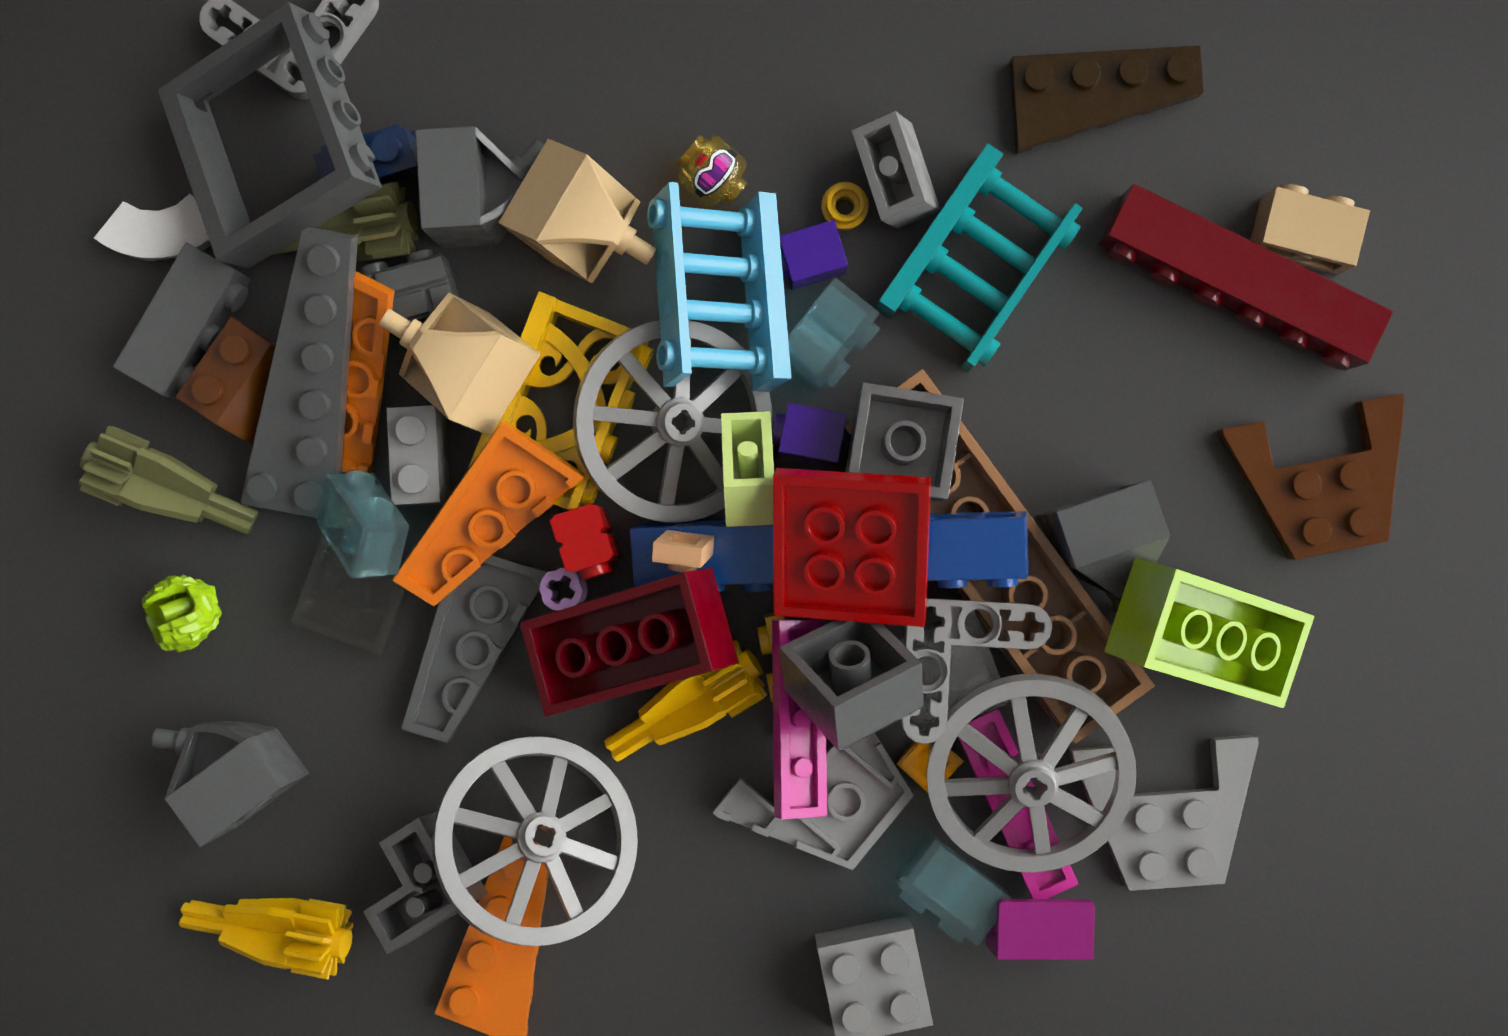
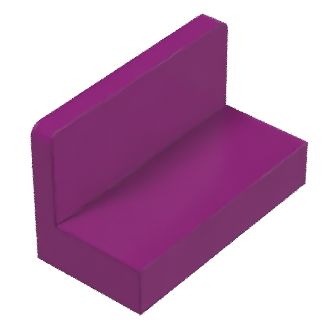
M999 899L997 901L996 926H986V946L997 960H1093L1095 904L1089 899Z

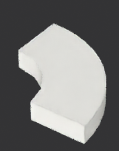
M191 194L187 195L177 205L160 211L140 210L123 201L94 237L101 244L120 254L144 261L177 258L185 242L202 251L211 246L195 197Z

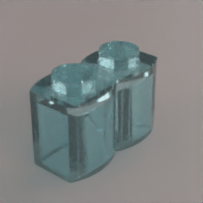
M835 277L788 335L790 368L817 390H820L825 382L833 388L851 366L844 359L856 345L863 351L880 330L873 323L880 313Z

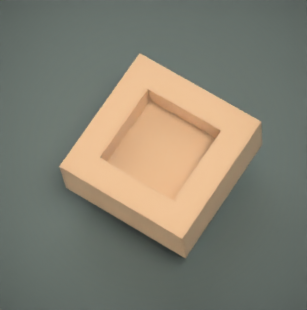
M666 530L653 542L652 562L668 564V569L677 572L697 570L713 555L714 536Z

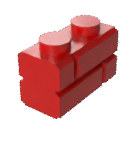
M591 503L553 516L550 524L556 542L563 544L559 552L566 571H571L572 573L580 572L582 580H589L615 571L612 562L618 561V558L622 555L616 536L609 533L613 527L606 508Z

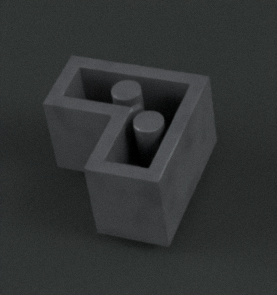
M436 812L418 817L379 842L402 884V887L363 911L386 954L411 943L457 914V911L445 896L434 868L432 832ZM453 833V856L458 874H461L473 866ZM481 880L466 888L475 901L488 894Z

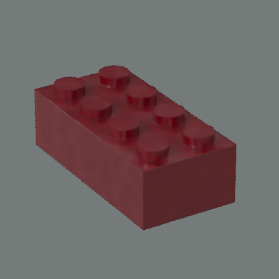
M713 567L679 573L520 622L545 717L739 663Z

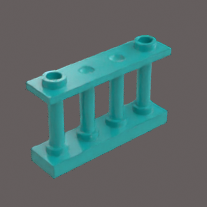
M988 143L875 308L889 319L892 318L898 308L905 313L910 310L969 350V355L960 366L967 372L977 362L985 367L997 351L1001 343L995 340L994 337L1055 248L1059 246L1065 250L1081 228L1074 221L1083 209L1074 203L1061 219L1000 177L1002 172L995 167L1003 153ZM978 192L985 197L990 193L1050 234V237L1035 258L973 216L976 211L968 206ZM951 231L958 235L962 232L1024 274L1009 296H1006L946 255L949 250L943 247L942 244ZM924 270L931 274L937 271L997 312L982 336L920 294L922 289L916 286L915 283Z

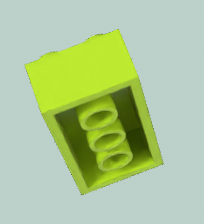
M1135 557L1104 652L1145 668L1284 708L1314 616L1176 568Z

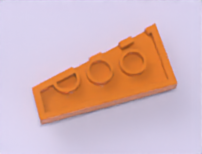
M356 271L354 277L342 472L367 483L373 477L390 334L389 331L379 326V323L387 310L393 309L395 290Z

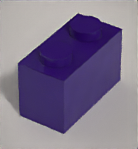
M788 403L786 415L776 413L772 445L779 447L777 458L834 468L838 463L847 414Z

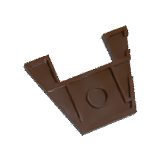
M1404 393L1355 403L1364 446L1363 452L1283 468H1274L1265 421L1217 430L1221 443L1224 447H1228L1238 465L1236 469L1243 481L1248 482L1261 504L1259 507L1289 560L1389 541L1405 405Z

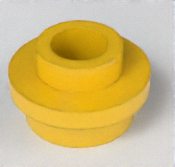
M840 182L831 186L825 192L821 203L824 219L826 222L835 220L838 230H851L858 227L865 220L869 208L865 192L859 186L850 182ZM841 200H847L853 205V211L847 215L840 214L836 209V204Z

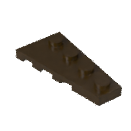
M1201 45L1012 56L1009 63L1015 155L1032 150L1033 147L1053 141L1055 143L1071 138L1074 134L1098 127L1100 129L1116 124L1119 120L1138 114H1148L1199 98L1204 92Z

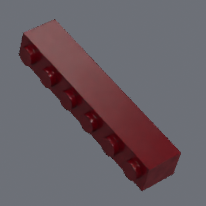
M1133 184L1122 195L1098 245L1108 249L1107 254L1113 260L1130 266L1136 263L1150 270V276L1164 285L1174 287L1179 284L1193 291L1192 296L1198 302L1210 307L1224 306L1236 312L1235 318L1239 322L1253 328H1262L1264 326L1278 333V340L1285 345L1296 349H1305L1307 347L1321 354L1320 360L1323 363L1338 370L1345 371L1348 368L1352 369L1370 362L1394 312L1136 184Z

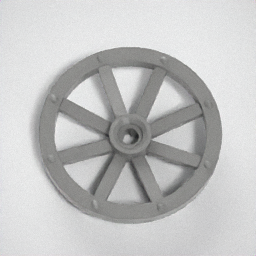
M657 320L635 326L621 333L603 347L591 361L582 377L575 397L573 409L574 439L580 460L587 474L598 489L612 502L635 515L654 521L677 523L694 521L715 514L725 508L723 469L700 437L702 432L722 434L721 419L704 417L702 412L739 377H741L746 387L751 412L770 411L771 429L773 427L772 404L769 392L753 391L752 375L749 374L748 370L724 369L692 400H689V375L673 387V398H670L630 352V350L642 343L660 338V323ZM688 320L690 347L691 339L711 348L745 350L738 342L724 332L701 322ZM617 361L656 405L653 412L595 405L602 382ZM682 413L686 419V424L683 429L678 431L675 425H672V419ZM593 420L651 426L653 433L606 468L596 445ZM665 443L668 444L658 503L637 497L618 483L617 480ZM684 446H688L717 489L695 501L674 504Z
M1020 674L1000 678L986 683L964 696L948 712L945 732L939 739L930 744L926 763L927 788L931 806L938 822L950 839L977 860L996 868L1015 872H1044L1074 864L1098 850L1122 824L1131 806L1136 787L1137 773L1134 751L1122 723L1113 710L1100 697L1082 685L1068 679L1045 674ZM1028 696L1054 698L1074 705L1043 754L1035 751L1026 701ZM1006 700L1011 701L1020 754H1017L1014 758L968 724L987 708ZM1090 715L1108 735L1114 752L1055 768L1082 724ZM959 737L1005 772L1006 776L945 779L946 762L955 739ZM1116 770L1110 798L1102 811L1058 788V786ZM1030 778H1037L1040 781L1034 787L1026 786ZM1010 794L975 831L971 830L960 819L948 798L949 796ZM1050 802L1090 825L1073 838L1050 846L1044 805ZM1024 806L1029 807L1035 849L1010 848L990 841Z
M550 737L517 738L502 742L479 754L456 775L448 786L438 806L433 824L432 856L434 868L440 886L450 904L468 924L479 932L495 940L517 946L535 947L561 943L573 939L596 926L612 911L623 896L630 882L637 856L638 838L635 815L628 795L618 778L610 768L591 752L568 741ZM525 756L552 758L539 813L533 808L505 761ZM568 763L587 775L603 795L558 819L555 815ZM490 769L520 817L521 822L518 823L459 808L471 785L484 772ZM610 808L617 834L616 855L566 837V832ZM455 823L513 838V845L458 874L452 849L453 825ZM537 829H541L547 834L548 842L546 846L536 845L533 842ZM560 853L612 871L600 895L584 911L559 857ZM520 858L525 862L508 912L503 921L483 909L466 888ZM544 863L568 917V921L550 927L533 928L520 926L540 866Z

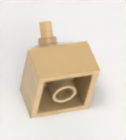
M547 139L498 222L555 266L590 283L594 282L613 251L621 256L626 252L647 265L657 249L635 235L637 230L629 226L640 201L587 154L551 139Z
M448 292L424 323L417 319L410 322L391 309L387 310L379 323V326L400 338L399 344L407 349L399 375L449 420L489 436L541 355L491 313Z

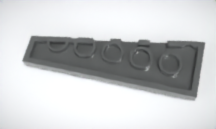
M312 227L301 231L242 492L241 505L333 521L339 515L358 235Z

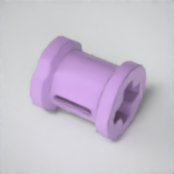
M559 568L546 573L539 587L544 604L556 611L582 604L586 600L588 593L587 582L581 579L580 573H572L571 571H566L565 568ZM569 577L571 579L569 587L575 591L574 597L563 598L561 601H558L559 592L553 588L556 581L565 582Z

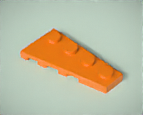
M502 420L398 569L392 581L432 606H435L480 568L481 564L499 548L502 549L514 539L516 534L534 518H538L549 509L553 502L569 488L572 489L583 480L584 473L505 420Z
M504 836L498 853L513 845V838ZM533 841L536 845L539 844V845H541V846H546V845H543V844H540V843H538V842ZM520 858L488 876L484 886L488 894L478 901V904L483 909L503 921L508 912L525 862ZM544 863L540 866L520 926L541 927L548 881V872ZM469 924L434 1014L490 1036H527L529 1011L534 988V972L539 946L528 947L507 944L479 932Z

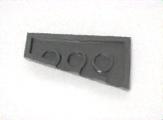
M491 555L481 564L480 568L439 602L401 727L402 730L445 743L451 741L519 627L520 622L538 595L541 580L548 571Z

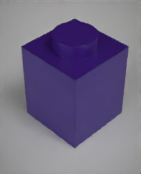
M835 220L780 236L783 279H789L792 290L846 274L848 262Z

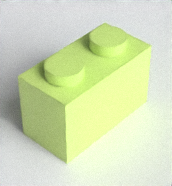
M770 411L722 413L726 527L773 525L774 460Z

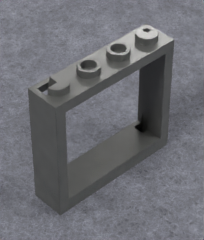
M286 2L158 89L215 258L218 261L245 268L253 267L299 239L303 229L308 227L317 228L382 188L373 164V160L376 158L371 149L366 145L359 126L361 124L360 114L350 102L343 83L345 81L344 71L335 60L329 45V30L323 28L320 18L315 13H310L290 2ZM291 47L335 171L250 223L208 102Z

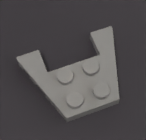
M874 733L846 749L838 751L832 744L826 751L827 816L783 820L774 817V805L741 777L713 809V814L720 819L728 822L730 820L750 828L751 831L766 837L771 836L794 845L797 849L853 870L914 795Z
M1241 735L1210 738L1214 784L1212 788L1134 793L1125 819L1106 842L1125 888L1129 891L1225 884L1259 745L1257 736ZM1111 745L1069 748V756L1072 763L1114 752ZM1116 770L1081 780L1090 805L1100 811L1104 809L1110 798Z

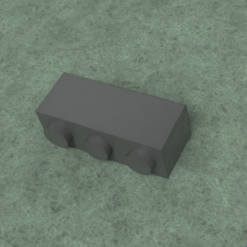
M185 242L113 367L159 394L179 400L176 398V395L215 341L231 313L237 312L245 303L249 293L247 286L251 278Z

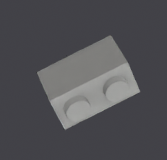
M894 111L852 130L881 221L900 229L941 211L913 125L910 121Z
M433 405L386 408L391 505L401 507L444 505L451 494L447 417Z

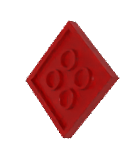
M776 468L773 474L774 616L925 627L931 477Z

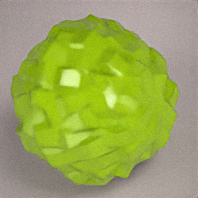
M167 576L166 579L159 581L152 589L147 591L148 594L142 597V606L146 613L147 625L157 645L165 651L175 650L179 653L197 647L203 639L207 638L211 631L216 629L222 614L218 606L215 586L208 585L204 581L193 579L190 576Z

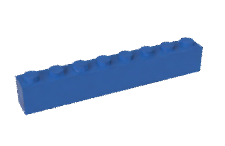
M1027 511L930 514L928 581L937 580V587L962 588L967 586V580L987 579L989 587H1013L1018 585V579H1027L1029 572ZM704 520L679 523L643 522L630 528L634 586L644 585L683 573L668 569V564L652 562L653 542L666 530L714 536L713 555L697 570L713 567L719 592L725 590V584H743V591L762 592L772 589V584H774L773 525L726 527V520Z

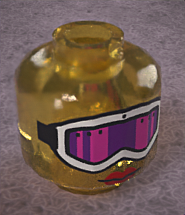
M700 135L676 163L681 168L678 175L680 184L707 207L717 205L722 199L730 205L748 184L741 177L747 168V160L719 135H711L707 139Z

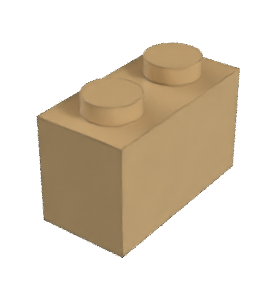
M1282 184L1261 197L1250 241L1299 265L1337 275L1357 266L1370 210L1355 207V202L1352 199L1342 196H1328L1324 199L1309 195L1307 188L1295 184Z

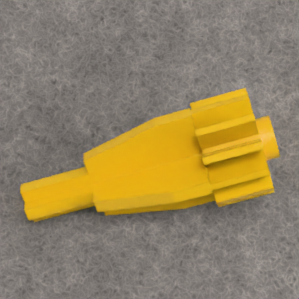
M735 640L733 643L739 661L738 664L669 683L638 710L640 718L604 740L605 746L611 751L613 759L619 762L653 740L660 746L707 728L726 716V713H729L731 718L764 699L767 696L763 689L765 685L758 677L763 674V671L754 654L749 649L742 652L738 641Z
M297 898L240 899L237 905L226 904L225 906L191 900L190 903L185 902L181 908L183 916L179 921V926L185 929L220 935L218 942L221 946L262 965L291 969V973L329 979L330 975L336 976L337 963L344 964L345 957L352 944L351 929L353 928V923L348 922L352 911L346 909L347 905L310 898L309 901Z

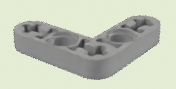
M209 0L202 7L199 17L202 30L219 46H223L236 37L226 27H219L216 23V19L220 15L225 18L229 17L243 32L260 21L232 0ZM322 0L314 13L320 18L323 28L334 26L340 31L338 43L331 48L333 56L339 64L343 62L375 17L379 9V0H365L361 6L354 3L350 6L347 0ZM336 10L342 17L345 15L350 21L348 27L337 16L333 15ZM291 47L255 70L292 97L299 100L309 99L304 82L300 80L296 82L295 78L291 75L296 68L299 70Z
M927 598V607L932 606L933 614L942 619L941 626H934L931 630V642L937 643L942 641L941 651L939 652L927 647L913 650L914 639L924 642V627L905 626L904 646L917 659L923 656H930L936 659L939 664L940 672L937 679L930 684H923V693L925 694L939 691L938 701L928 698L927 706L928 713L936 717L937 720L936 724L927 726L926 733H919L918 727L910 723L911 715H919L920 709L900 720L905 734L915 742L926 744L936 741L945 732L948 715L951 645L1014 649L1038 648L1046 643L1052 631L1051 619L1045 610L1039 606L1023 603ZM976 609H982L987 612L992 623L990 631L980 638L970 636L965 630L964 625L968 613ZM1001 609L1007 610L1004 620L1023 621L1025 613L1031 612V619L1040 623L1039 631L1031 632L1030 639L1024 641L1023 632L1004 630L1006 639L998 640L1002 628L999 611Z

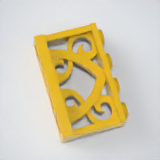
M539 291L520 338L541 355L491 435L502 420L517 428V422L521 417L532 416L537 427L536 442L566 462L573 461L577 465L578 470L584 473L583 480L572 489L569 488L553 502L554 505L572 510L591 503L594 504L599 489L587 474L580 460L573 429L547 439L545 417L540 408L527 398L530 387L549 388L562 383L574 370L579 379L582 380L585 371L590 365L585 357L589 348L600 340L614 339L631 328ZM558 316L591 328L593 331L577 347L568 336L555 327ZM649 341L630 350L646 370L653 354V349L647 347ZM563 355L568 360L562 369L554 375L547 376L541 371V362L546 357L554 358L556 367L561 362ZM621 365L618 369L609 371L602 382L603 385L616 384L608 405H606L603 389L600 387L595 402L596 406L632 408L636 393L630 391L634 380ZM593 420L594 436L599 454L603 462L609 464L619 439L612 435L617 423ZM532 429L524 434L531 438ZM482 433L469 467L491 435Z

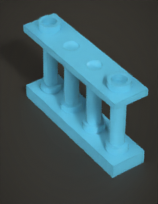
M668 182L650 201L647 211L648 226L653 229L654 247L657 248L655 251L661 338L657 348V365L660 370H663L664 387H674L692 374L691 367L748 370L749 374L752 375L753 391L771 392L791 379L776 193L758 192L739 209V212L680 206L678 183ZM681 226L737 232L738 236L741 237L742 258L683 253ZM685 273L740 277L741 281L745 282L746 303L687 300ZM688 320L744 323L745 327L748 328L750 349L733 350L690 347Z

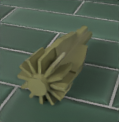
M399 182L381 184V189L317 228L358 235L356 262L410 254V252L416 250L413 241L418 240V235L415 231L418 229L419 220L412 200L406 201V188H400ZM300 238L274 254L297 251Z
M108 426L105 434H100L98 443L90 442L83 453L80 467L86 472L79 480V484L82 485L79 490L113 505L121 506L126 504L141 511L194 523L202 522L204 518H207L246 535L251 532L254 522L258 517V510L241 505L237 501L217 494L218 485L173 456L151 447L148 448L150 441L117 427Z

